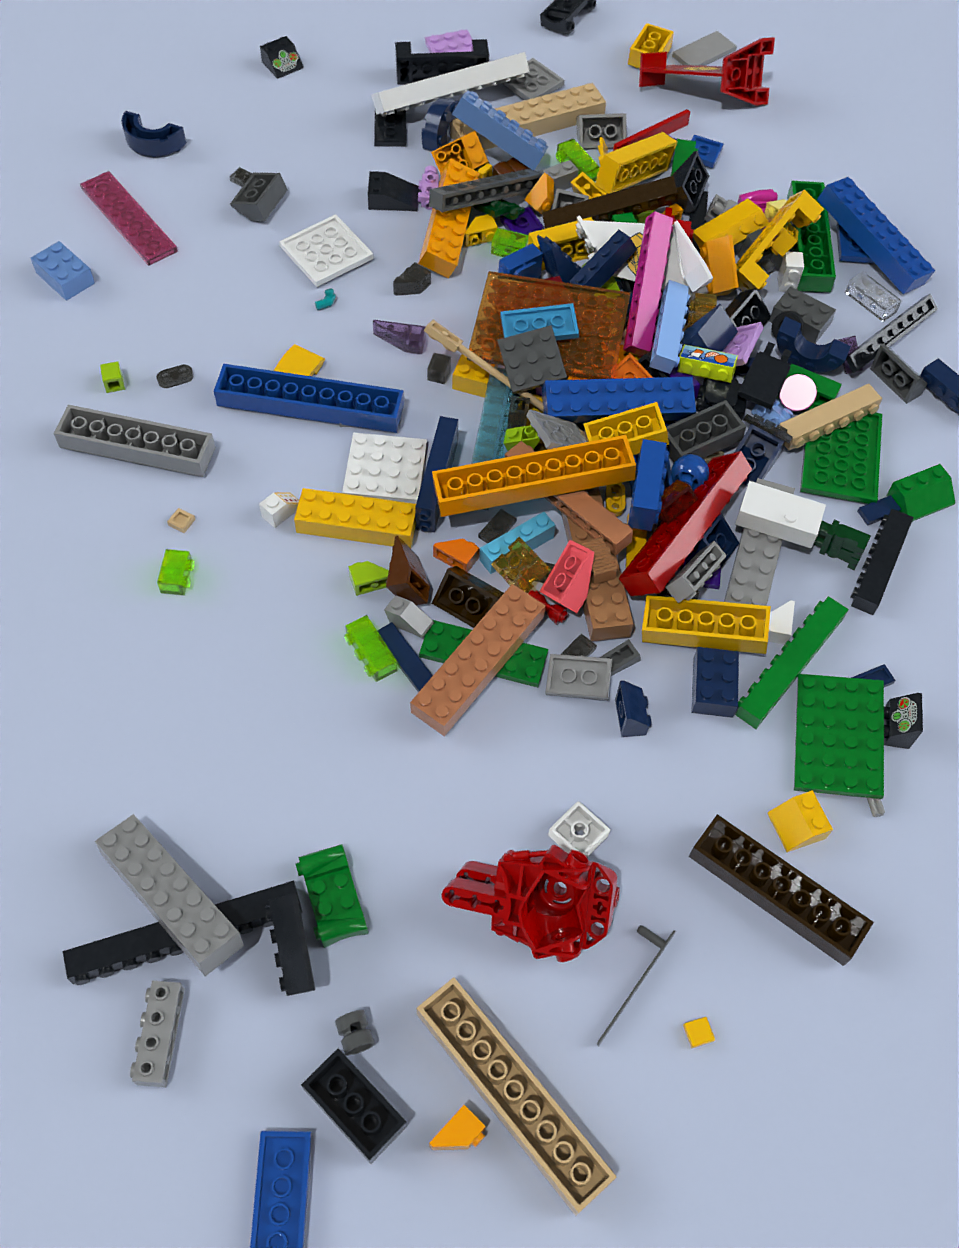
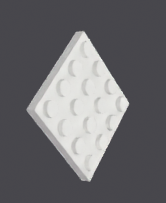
M336 214L279 241L283 251L316 287L374 259L373 253Z
M353 432L342 494L416 504L422 483L427 439Z

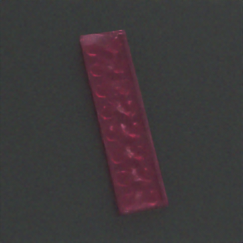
M110 171L80 184L83 192L148 266L178 252L177 246Z

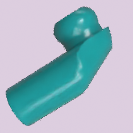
M332 288L325 290L326 296L324 299L315 301L317 310L333 304L336 294Z

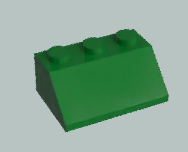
M941 464L894 481L887 493V496L891 495L901 508L900 512L914 517L913 521L953 506L956 503L951 476Z

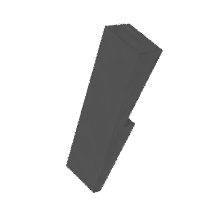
M629 639L599 657L612 659L611 676L641 661L639 652Z

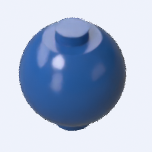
M686 454L679 457L671 469L673 483L683 493L694 491L698 486L703 485L704 481L709 479L710 474L706 461L695 454Z

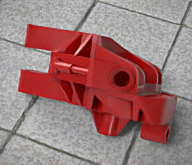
M552 845L549 850L544 851L508 850L498 861V866L468 861L458 871L456 878L452 879L443 889L441 896L443 902L451 907L491 915V930L495 931L499 936L505 935L517 943L521 942L530 947L534 958L541 959L556 956L558 962H567L577 958L582 949L592 947L607 935L612 924L613 911L618 904L620 887H617V875L612 869L600 863L589 861L583 853L577 850H571L568 854L557 845ZM600 879L607 880L610 885L603 884ZM548 880L547 892L545 893V882ZM558 882L564 883L567 888H562ZM569 898L571 899L569 902L564 903V904H562V903H556V902L553 901V900H555V901H558V902H564V901L568 900ZM595 922L601 923L604 928L598 927Z

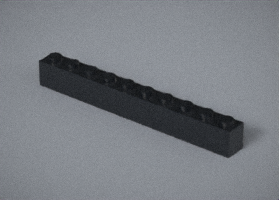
M293 880L215 904V906L240 934H247L252 932L253 928L259 926H272L273 921L267 919L265 906L269 905V900L297 893V889ZM298 896L300 911H301V913H303L302 907H301V904H300V900H299V896ZM156 922L62 952L67 979L72 984L83 985L90 982L92 978L109 977L115 971L121 969L132 970L138 966L137 964L144 962L154 963L159 961L161 957L169 954L171 956L180 955L183 953V950L161 924Z

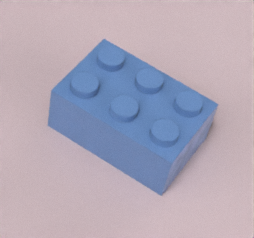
M60 241L31 257L36 274L66 301L95 284L91 269Z

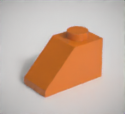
M465 539L438 542L433 545V557L451 567L458 566L469 572L479 559V547Z

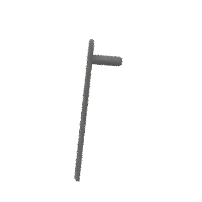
M643 925L638 927L637 933L659 947L660 950L598 1040V1046L604 1040L673 938L675 930L672 931L665 941Z

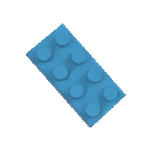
M573 303L500 312L504 338L552 325L556 340L579 338Z

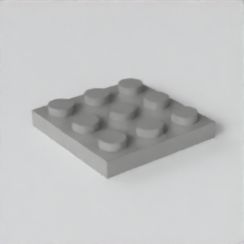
M532 58L527 61L529 72L524 73L525 77L502 83L522 99L529 100L551 94L564 86L565 80Z
M531 409L526 415L531 422L530 425L535 428L538 437L542 439L547 449L588 442L573 422Z

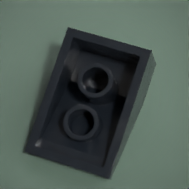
M694 151L672 175L674 176L679 202L677 204L683 209V213L696 210L709 179V174L697 151Z
M369 171L368 210L418 211V185L387 172Z

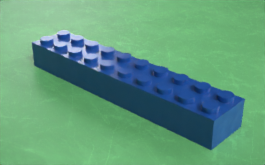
M224 363L214 388L217 406L334 424L342 423V425L397 433L404 407V390Z

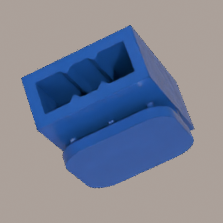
M532 243L500 259L498 281L512 278L528 283L541 279L543 253Z

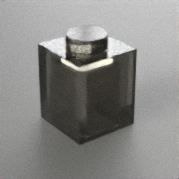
M433 353L427 368V380L445 385L451 370V357Z

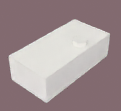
M749 481L735 525L812 548L818 535L826 504Z

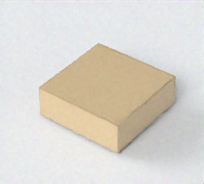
M178 508L167 523L168 526L185 533L196 519L194 515Z

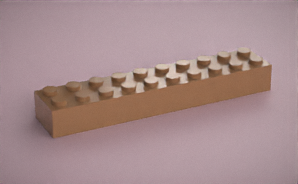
M599 487L585 489L589 496L594 500H598L603 505ZM561 512L568 542L572 540L580 544L594 539ZM611 553L612 558L617 560V557ZM620 569L617 570L615 579L604 581L603 583L594 585L590 578L588 595L583 604L590 641L631 636L633 620L625 588L619 580L621 575Z

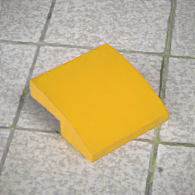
M294 344L280 359L274 371L312 377L313 374L317 375L325 358Z

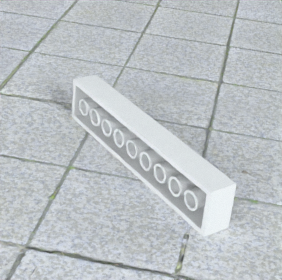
M525 52L372 94L376 114L381 113L382 116L395 113L394 109H396V112L410 109L409 105H411V108L424 105V101L425 104L435 102L439 98L453 97V93L454 96H457L467 91L482 89V87L496 85V83L500 84L525 77L524 73L529 72Z

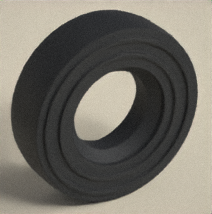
M783 311L772 322L771 330L776 339L785 316L802 324L801 333L804 330L802 317L794 311Z

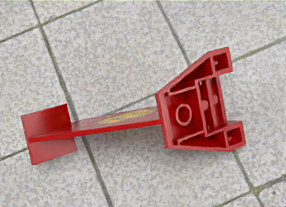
M775 37L760 38L723 58V66L666 65V51L641 53L639 87L665 85L666 74L721 77L720 92L753 105L768 104L770 88L762 87L761 84L764 56L773 54Z

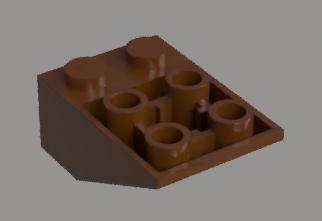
M395 536L386 587L394 595L412 601L415 605L427 604L430 585L419 557L399 536Z

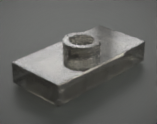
M500 509L481 530L478 538L486 543L495 540L507 533L516 523L517 518Z
M581 633L560 655L589 657L596 650L597 645Z

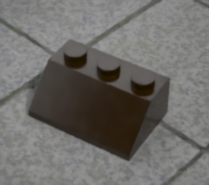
M454 566L447 568L431 604L474 628L504 592L460 567Z

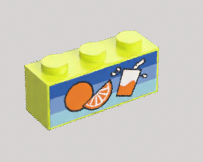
M684 345L679 356L680 361L677 372L731 383L736 370L738 355Z

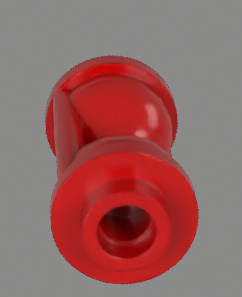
M530 590L528 592L530 596L545 605V611L554 624L558 625L560 622H565L569 614L566 612L567 608L565 606L548 604L546 598L537 590Z

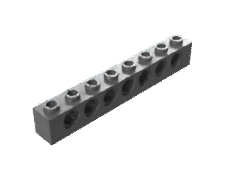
M525 169L430 189L429 207L446 212L527 194L543 174L532 169Z

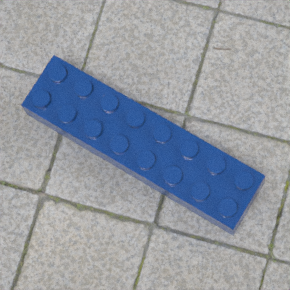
M846 177L826 185L817 199L819 203L903 294L923 286L936 270L911 245L909 240L898 231V228L887 219L886 215L876 207L875 203L871 202L865 193L858 188L852 179Z
M693 377L545 380L542 387L544 414L575 424L591 422L654 402L658 403L664 421L682 420L696 413Z

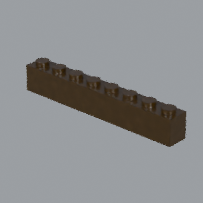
M674 176L542 212L545 229L577 221L578 216H581L582 219L592 217L594 221L610 222L613 215L631 212L633 215H639L642 212L678 203V192Z

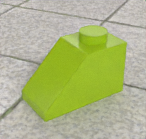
M369 561L357 562L348 566L349 577L356 596L387 588L386 580L389 570Z

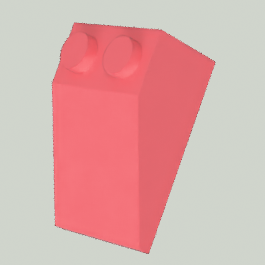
M569 540L539 592L571 611L578 613L588 595L594 552Z

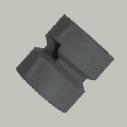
M364 1010L347 1013L335 1020L338 1034L343 1036L341 1044L346 1056L361 1053L375 1045L371 1031L366 1029L368 1021Z

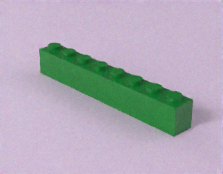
M829 596L824 602L820 600L814 608L815 613L813 615L809 614L804 620V627H798L792 636L794 639L791 642L788 640L781 649L783 653L781 655L776 654L772 659L770 669L765 668L759 676L761 680L758 683L754 682L748 689L749 695L747 697L742 696L738 701V710L735 715L754 729H757L797 679L798 674H801L843 621L849 609Z

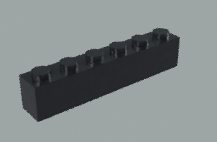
M891 509L888 515L884 514L880 523L883 527L878 529L874 537L877 542L872 543L868 552L871 554V557L866 558L862 567L865 569V572H861L856 583H859V587H854L850 598H853L851 607L874 615L880 605L914 517Z

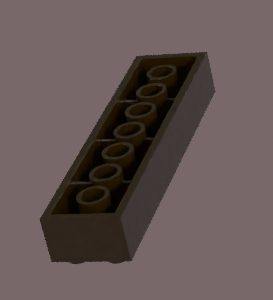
M718 814L699 838L688 856L843 966L852 959L874 923Z

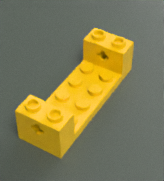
M806 190L791 196L736 263L738 285L742 291L754 288L761 290L767 284L766 280L769 275L757 262L762 258V252L774 243V237L776 235L779 236L785 228L783 226L787 222L792 221L798 228H801L803 226L807 227L811 223H816L820 219V213L824 208Z

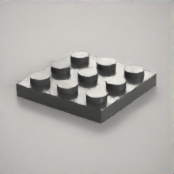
M552 325L497 340L512 394L541 387L545 380H567Z

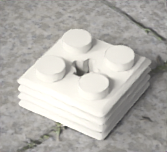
M577 801L549 829L548 836L568 854L571 850H577L588 857L609 836L610 829L581 802ZM575 830H576L577 832H579L580 830H582V831H583V834H582V835H577V834H575Z

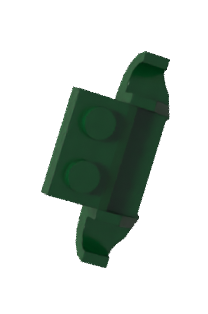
M504 199L473 205L475 209L494 218L502 215L515 220L525 213L524 207Z

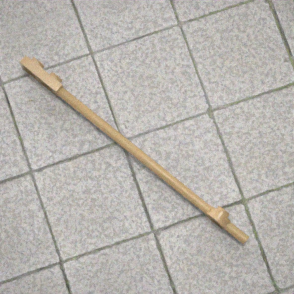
M434 319L427 324L424 331L431 339L437 340L449 351L454 353L459 351L511 389L508 377L463 346V340ZM527 391L517 393L543 412V402ZM580 430L587 440L585 431Z

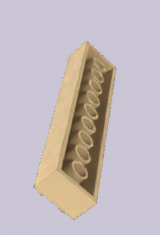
M590 83L495 108V110L504 112L508 119L517 121L521 128L530 130L535 137L575 126L578 115L605 114L606 101L595 85ZM458 118L450 122V137L453 141L475 131ZM477 132L484 150L498 147Z
M454 977L416 1008L417 1016L575 1216L617 1178Z

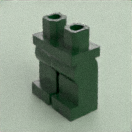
M835 519L832 524L821 521L818 535L813 543L821 548L819 553L822 555L826 553L831 558L843 560L849 563L847 568L855 571L871 535L847 525L839 524L840 521Z

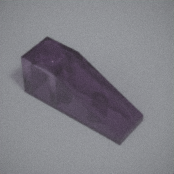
M373 319V334L404 352L423 354L426 340L424 329L426 326Z

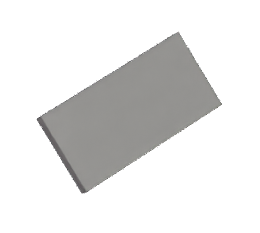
M715 31L673 51L672 57L682 65L706 66L736 51L737 46L720 32Z

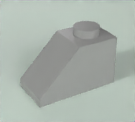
M397 595L384 609L389 622H392L395 627L422 638L434 623L412 601Z

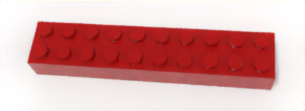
M742 451L714 457L709 461V479L704 481V484L698 486L694 491L684 493L620 575L619 580L630 596L658 594L665 589V585L675 576L677 569L684 564L686 557L694 550L695 545L703 538L704 533L712 526L713 521L721 514L722 509L730 502V498L739 490V486L747 479L748 474L751 472L752 468Z

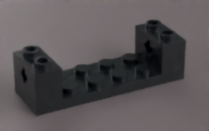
M487 39L472 40V47L469 52L412 53L410 42H395L397 85H406L489 62Z

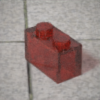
M676 480L664 490L661 497L662 507L658 517L659 520L669 524L698 500L689 484Z

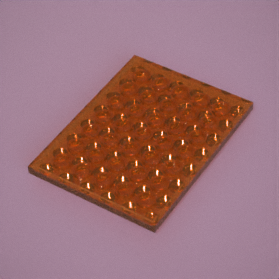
M489 271L469 350L489 364L504 366L497 340L504 338L500 317L501 311L573 303L579 338L556 340L566 375L584 379H614L630 292Z

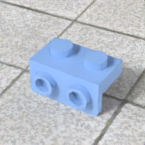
M777 398L771 410L756 404L751 411L774 434L777 433L780 423L794 417L792 411L784 408Z

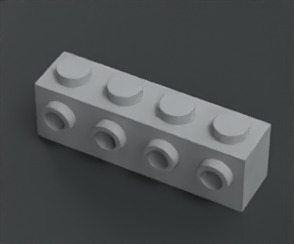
M713 541L700 550L665 588L678 603L684 599L690 600L697 594L696 591L705 585L704 582L713 576L712 573L720 568L719 564L727 555Z
M152 981L151 988H147L145 995L147 1008L146 1012L142 1013L140 1026L143 1027L141 1037L137 1038L135 1051L138 1052L136 1062L132 1063L130 1069V1077L136 1085L167 1087L185 991L181 983Z

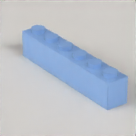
M669 280L663 290L649 367L670 374L673 367L676 368L680 361L678 354L682 348L680 342L684 335L682 329L686 323L684 317L688 310L686 305L690 298L688 294L689 286Z

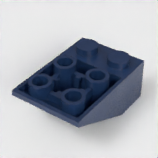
M538 235L537 239L540 250L543 253V261L547 273L552 277L560 276L567 290L574 291L575 289L569 281L580 271L581 267L574 263L572 258L547 236L543 238Z

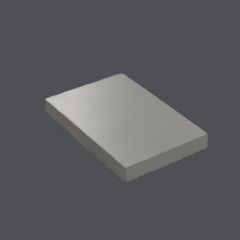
M550 654L545 694L550 696L608 700L612 659Z

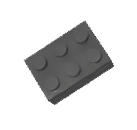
M790 286L773 307L769 322L772 323L774 318L783 311H794L804 321L802 335L806 340L816 344L831 325L836 309Z

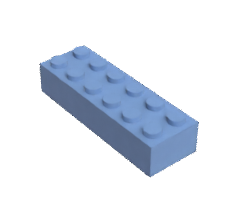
M467 91L461 97L452 115L530 169L535 170L549 147L546 145L547 143L541 138L537 139L534 137L530 130L521 128L517 121L508 119L501 110L497 111L492 108V104L488 101L479 99L478 94L475 92Z

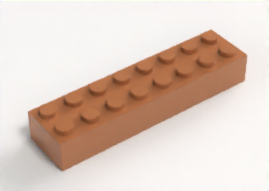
M512 584L410 702L411 713L445 736L544 618L545 605Z

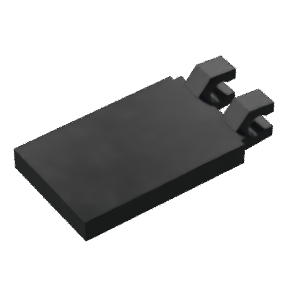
M768 342L764 352H757L737 396L771 410L791 368L787 361L792 351L785 349L781 359L770 356L775 344Z

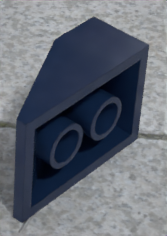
M718 304L684 331L680 344H682V347L689 345L722 352L738 333V330L722 305Z
M752 424L735 452L742 451L752 468L747 479L742 482L746 486H748L749 481L756 483L757 478L764 479L785 447L783 440Z

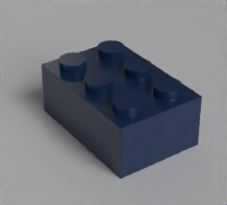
M697 647L693 658L691 713L734 717L738 708L739 651Z

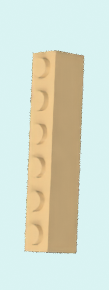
M866 384L780 423L776 436L785 442V447L788 450L799 448L804 443L815 441L824 434H830L839 427L847 426L850 422L858 421L868 414H874L878 411L883 398L870 384Z

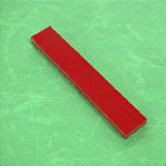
M686 109L615 143L613 151L662 132L669 135L688 125L691 112Z

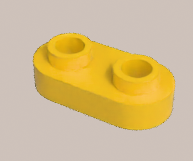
M622 483L607 485L605 491L606 509L609 512H613L616 516L622 515L626 506L625 486Z

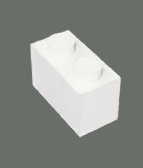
M787 252L784 255L777 276L779 292H786L790 286L797 289L804 269L803 252Z

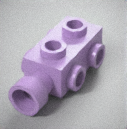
M427 166L425 172L422 173V180H419V191L421 192H418V202L421 203V207H425L428 210L433 209L429 207L430 189L438 188L440 182L437 168L434 166Z

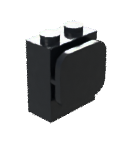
M704 378L703 385H700L698 396H700V399L697 398L696 409L700 412L726 400L742 420L745 413L746 399L737 396L742 384H739L735 378L732 379L731 383Z

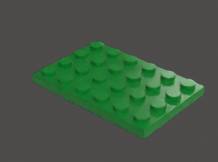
M814 402L808 408V411L824 403ZM876 412L868 414L858 421L850 422L843 428L835 429L830 434L820 436L815 441L805 443L800 492L866 504L877 503L882 414Z
M798 674L794 791L809 792L813 790L814 793L883 799V680Z

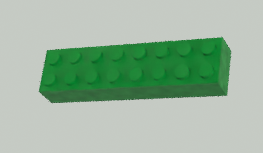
M791 181L787 200L791 196L806 190L819 203L817 199L825 188L824 182ZM825 208L820 213V219L807 227L798 228L790 221V224L798 230V241L792 247L793 252H803L804 269L797 287L799 291L831 292L836 279L828 211Z

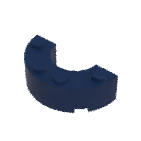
M440 98L429 107L424 118L426 120L425 128H422L423 149L434 151L447 143V129L453 119H457L452 113L459 100Z
M125 110L122 115L121 122L126 142L136 153L156 158L178 152L186 144L184 129L181 126L168 123L159 129H146L142 126L140 114Z
M785 316L778 331L776 341L781 355H783L785 349L792 351L788 359L790 365L794 364L814 373H824L837 369L845 362L851 348L850 345L836 339L825 345L811 343L801 333L802 324Z

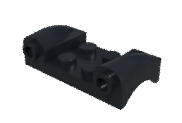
M554 0L540 14L541 26L558 33L569 34L575 27L573 18L582 9L587 11L596 7V0Z

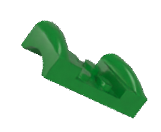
M337 845L298 857L300 862L295 863L298 875L304 876L317 926L313 927L316 940H322L323 947L326 948L342 939L368 934V928L343 845Z

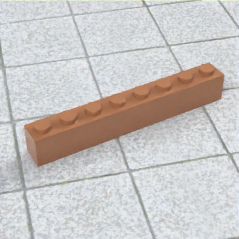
M521 441L506 452L505 457L535 451L531 446H527ZM586 490L544 497L594 539L603 537L604 542L609 544L613 555L616 556L632 542L633 530L631 527L620 521L613 512H609L598 500H594L589 496Z

